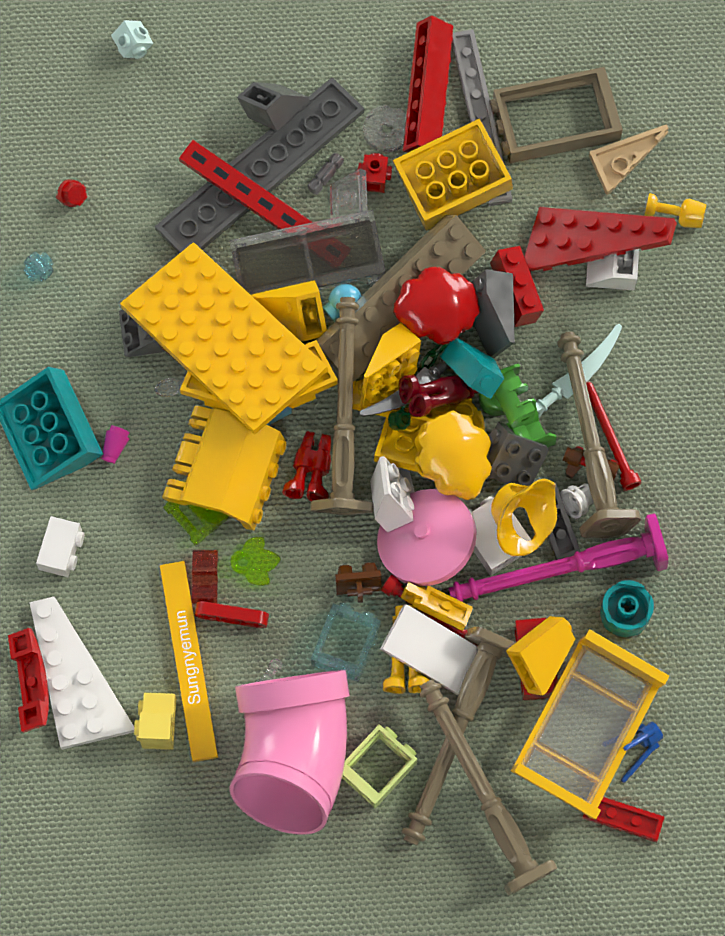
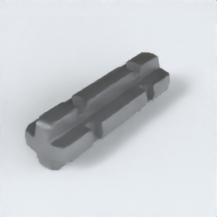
M333 153L329 158L330 161L326 162L315 175L316 178L309 182L308 189L312 193L319 194L323 189L322 186L326 185L337 172L336 168L339 169L344 163V158L338 153Z

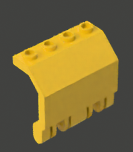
M196 405L188 425L204 432L202 436L191 433L184 434V441H182L175 459L177 464H174L172 468L175 473L188 476L187 480L183 482L176 479H168L167 485L169 487H165L162 498L180 505H194L224 513L238 520L245 529L254 531L256 525L262 520V507L264 501L269 499L272 478L277 476L280 455H283L286 450L285 438L280 431L268 425H265L254 435L231 412Z

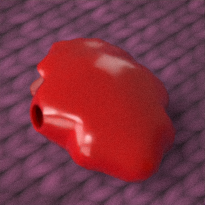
M429 267L423 269L417 279L406 280L403 283L400 295L394 303L393 313L397 320L418 338L427 336L438 345H443L457 339L460 333H464L465 330L472 328L475 318L480 313V307L473 283L469 282L460 273L450 274L441 267Z

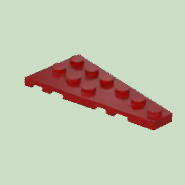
M539 207L524 258L531 274V271L543 269V271L552 270L554 266L564 264L571 266L604 259V256L624 255L626 251L636 249L643 251L671 245L677 222L674 218Z

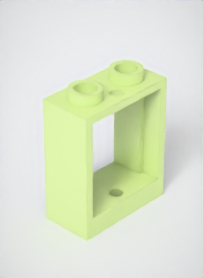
M378 725L345 760L342 779L375 809L417 764V758L415 757L417 753L408 744L405 743L403 746L396 740L398 736L393 730L387 726L383 728L381 725ZM378 739L382 740L406 762L379 793L351 769Z

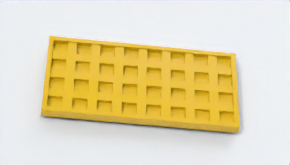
M194 242L120 303L121 308L254 435L328 372V366Z

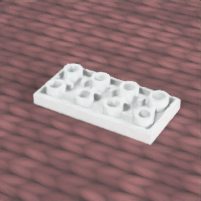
M407 604L403 605L380 650L427 678L440 683L441 686L456 695L459 694L464 677L478 652L476 650L477 646Z

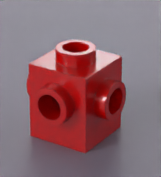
M379 153L364 154L363 163L358 164L357 177H361V191L385 193L386 180L391 181L392 166H388V157Z

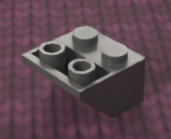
M253 82L237 97L249 119L276 131L285 126L310 101L308 96L280 84Z
M123 309L119 311L125 357L164 352L159 347V343Z

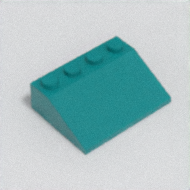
M47 367L0 399V423L31 490L40 488L75 472L103 455L64 370Z

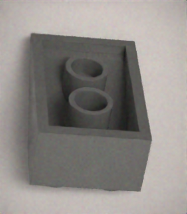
M486 269L471 282L475 286L480 307V313L475 318L473 325L487 355L495 358L515 343L513 273Z

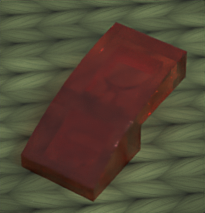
M193 550L192 604H197L200 601L218 604V550Z

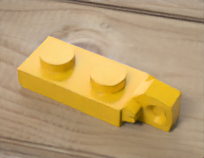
M408 582L401 595L402 599L412 604L415 608L461 631L466 627L473 609L472 606L431 586L426 588L418 587Z

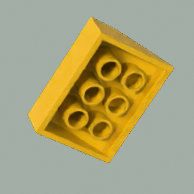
M480 118L393 160L426 231L437 224L445 215L458 216L513 189L512 178Z

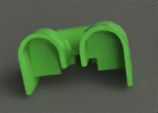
M520 364L500 369L504 380L491 399L479 393L480 407L484 412L492 416L506 415L509 421L506 425L516 435L542 443L548 448L555 445L556 435L553 433L545 434L539 422L536 400L532 398L520 402L517 396L528 391V385L526 383L522 384L520 378L516 376L520 372Z

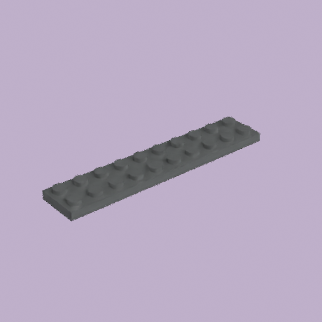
M331 77L309 96L310 101L285 126L278 131L268 130L230 162L229 165L268 192H272L364 113V107ZM208 181L155 226V230L179 254L193 242L203 250L246 214L249 209Z

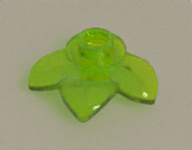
M264 537L248 539L242 550L236 551L230 560L234 572L244 575L249 583L258 586L270 584L267 572L276 568L281 561L280 556L276 553L264 549ZM241 559L248 561L246 566H240L238 562Z

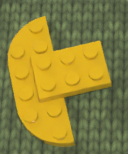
M363 379L357 382L355 380L353 382L352 409L361 411L384 400L398 391L399 385L394 390H388L382 394L375 403H369L364 408H361L360 400ZM472 399L461 401L460 404H449L432 409L428 415L423 417L410 415V425L405 430L397 431L390 428L388 416L392 411L400 410L401 407L375 414L386 417L374 455V462H378L380 457L385 456L391 464L394 463L398 468L418 472L415 465L418 449L414 440L420 432L422 424L454 410L458 414L468 415L474 426L480 427L485 431L483 414L472 403Z

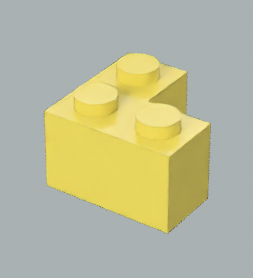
M144 693L143 700H139L138 715L140 720H135L134 735H136L137 741H140L143 749L173 750L177 700L175 694Z

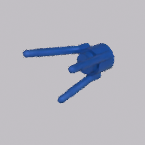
M650 722L647 725L641 724L636 732V739L624 746L623 749L627 751L640 743L644 748L648 746V749L626 772L621 782L625 783L647 757L660 747L658 742L663 739V734L654 722ZM619 735L604 741L602 745L606 747L616 743Z

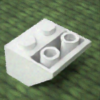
M639 249L626 251L624 255L617 256L612 254L604 256V259L587 262L586 287L635 290L638 275Z
M385 456L380 457L370 484L375 520L388 533L414 521L412 513L414 504L410 498L412 487L409 480L400 475L394 463L391 464Z

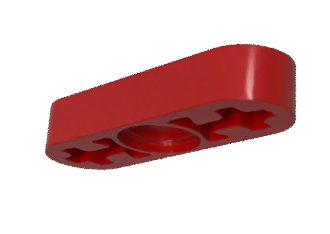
M204 601L197 602L195 616L201 619L254 628H267L269 614L264 611Z

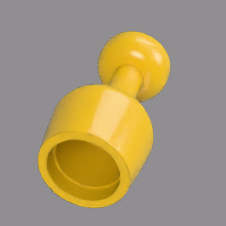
M649 193L644 216H654L655 212L679 216L678 221L682 227L702 228L707 204L693 199H685L681 207L658 202L656 195Z

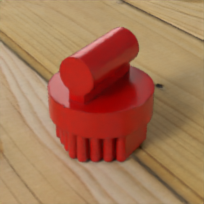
M65 180L60 184L56 198L65 206H81L87 199L86 187L79 181Z

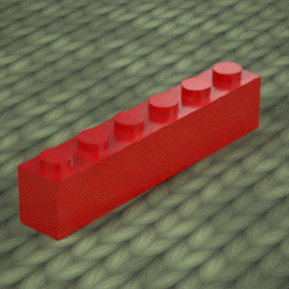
M432 15L416 24L403 152L406 153L442 137L453 25Z

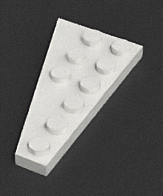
M50 597L30 602L37 640L45 666L48 692L61 750L133 733L134 725L56 598Z

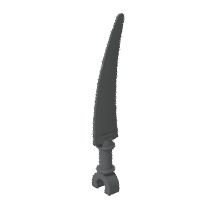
M441 359V362L435 367H430L429 369L424 367L416 377L419 384H424L439 379L443 372L452 368ZM398 390L384 400L361 410L359 414L361 416L375 415L407 404L402 403Z

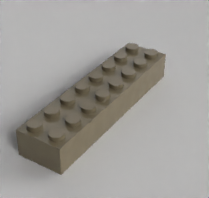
M445 215L355 302L359 305V309L355 310V318L359 320V323L355 326L353 382L368 368L382 335L401 323L395 317L393 310L394 303L399 297L401 287L406 280L417 279L421 271L429 267H441L450 274L460 273L463 275L486 252L457 215ZM335 322L317 339V342L338 379L339 325Z

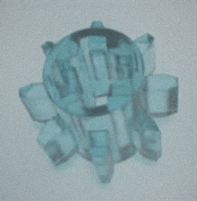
M34 252L24 261L26 266L24 268L25 275L32 282L36 278L43 282L53 273L51 266L54 263L46 252H43L41 256Z

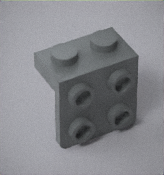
M498 422L495 429L489 435L491 446L487 459L492 469L488 478L506 484L531 485L548 454V447L542 443L516 435L506 424Z

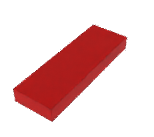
M606 797L602 798L598 809L601 811L596 820L590 819L583 813L582 819L656 843L665 818L664 816Z

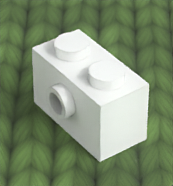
M50 516L36 562L39 570L65 577L69 576L70 570L74 571L77 563L75 553L77 547L82 546L85 535L82 532L80 523Z

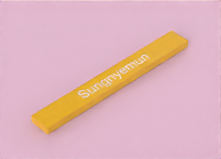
M185 561L160 565L192 762L218 758Z

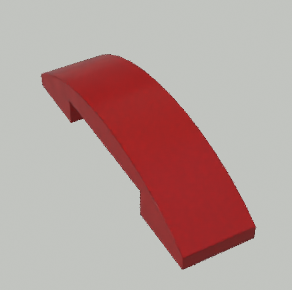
M31 628L8 635L11 659L17 661L23 706L18 707L21 732L23 733L45 726L49 708L45 666L38 642Z

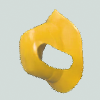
M539 479L529 486L509 483L503 486L495 495L491 505V515L497 525L498 543L506 554L511 556L528 555L534 552L551 534L557 522L556 483L548 479ZM522 507L526 510L535 534L532 540H523L514 530L512 514L516 508Z

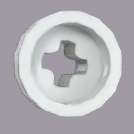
M586 483L579 487L568 486L567 489L560 492L566 512L572 518L577 519L587 514L589 505L593 504L589 485Z

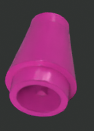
M111 425L110 429L106 430L101 459L115 464L129 441L128 435L130 432Z

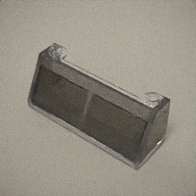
M373 210L229 240L236 281L250 295L315 280L319 290L362 281L363 284H368L369 287H372L386 273Z

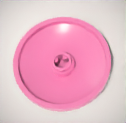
M437 489L416 491L410 494L414 504V510H412L414 521L388 533L380 525L377 535V548L385 567L404 583L410 582L416 586H431L452 578L466 565L475 547L476 525L471 512L458 497L443 495Z

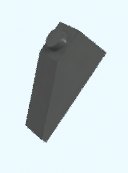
M556 484L557 522L553 531L546 539L556 560L574 556L576 551H581Z

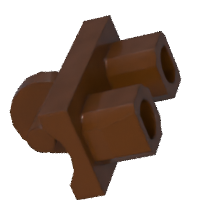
M374 562L363 564L362 572L355 573L352 572V566L340 565L338 574H335L337 595L357 596L358 603H363V595H372V592L381 591L382 589L381 570H377Z

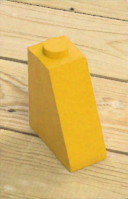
M549 616L506 650L530 694L544 695L547 693L575 641L571 631L572 627L563 617Z

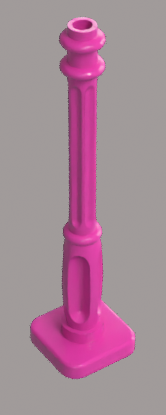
M653 513L645 517V533H641L640 537L609 541L581 552L576 551L574 556L484 579L474 580L471 577L467 583L463 584L455 581L453 587H449V593L451 597L461 602L468 598H473L477 601L480 595L574 571L583 573L586 570L613 567L636 560L642 556H646V558L652 557L656 570L662 571L668 567V554L657 516Z

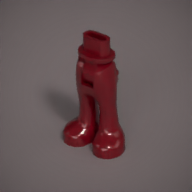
M405 375L401 377L398 384L402 403H409V413L415 417L426 416L432 409L444 405L460 404L461 401L471 399L475 394L479 393L470 388L457 375L442 377L424 384H419L415 375Z

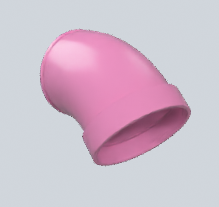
M346 670L291 676L235 686L239 713H244L245 742L240 763L230 784L232 799L244 813L272 829L299 835L320 831L325 826L328 815L333 808L344 769L347 743L345 697L350 696Z

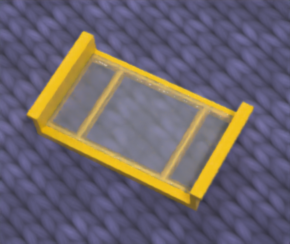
M589 629L587 634L579 640L511 772L581 811L590 819L596 820L601 811L598 809V806L626 753L623 749L624 746L633 740L658 689L666 684L669 675Z

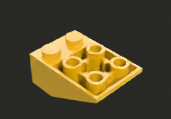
M315 280L251 294L255 300L300 341L319 338L327 331L320 292Z
M399 323L381 337L364 375L360 400L361 408H364L369 403H375L388 390H394L402 376L414 375L417 371L421 340L402 323Z

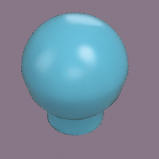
M340 284L331 291L328 298L329 302L323 306V309L334 322H336L337 318H340V310L336 308V305L340 303L341 297H353L355 302L362 297L355 286Z

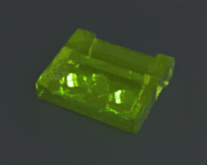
M168 501L163 507L168 514L173 515L190 536L189 540L195 546L230 519L228 515L218 511L186 505L203 525L201 529L197 530L179 508L180 504Z

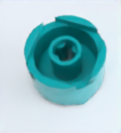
M631 580L618 582L606 591L601 604L600 616L604 628L620 637H632L641 634L647 627L653 614L654 601L642 584ZM624 605L629 606L630 612H625Z

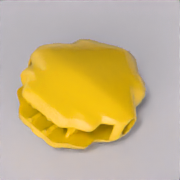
M454 410L422 424L420 432L414 440L418 449L415 457L418 473L422 477L433 480L436 489L443 495H454L464 500L475 499L480 494L483 483L490 475L492 469L487 459L491 446L487 433L482 428L474 426L468 415L458 414Z

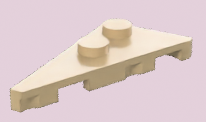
M667 124L589 152L590 160L606 195L610 194L668 134Z

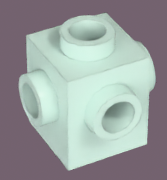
M124 20L111 35L123 58H142L153 45L148 31L141 21Z

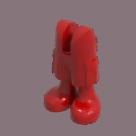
M305 432L293 462V467L296 470L295 476L283 486V495L291 499H301L305 491L306 475L312 472L306 493L307 499L312 502L329 498L328 491L323 486L322 478L330 471L331 435L322 434L318 444V451L312 450L315 432Z

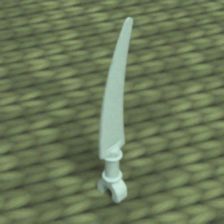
M617 324L605 340L581 362L586 383L610 354L622 329L620 324ZM569 373L552 383L555 387L552 388V392L542 400H537L536 407L539 417L557 399L561 400L562 395L566 399L573 395Z

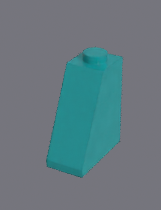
M458 338L450 341L440 356L470 388L490 399L504 380L494 358Z

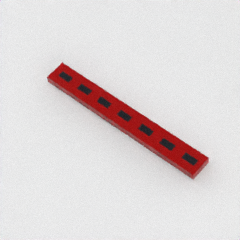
M192 140L179 157L181 163L336 270L351 251V248L196 141Z

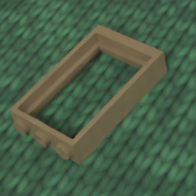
M605 67L495 89L493 99H490L492 113H496L498 118L495 121L498 135L502 134L503 142H501L502 152L504 156L508 155L509 163L621 140L623 129ZM587 85L593 86L604 129L517 147L505 102Z

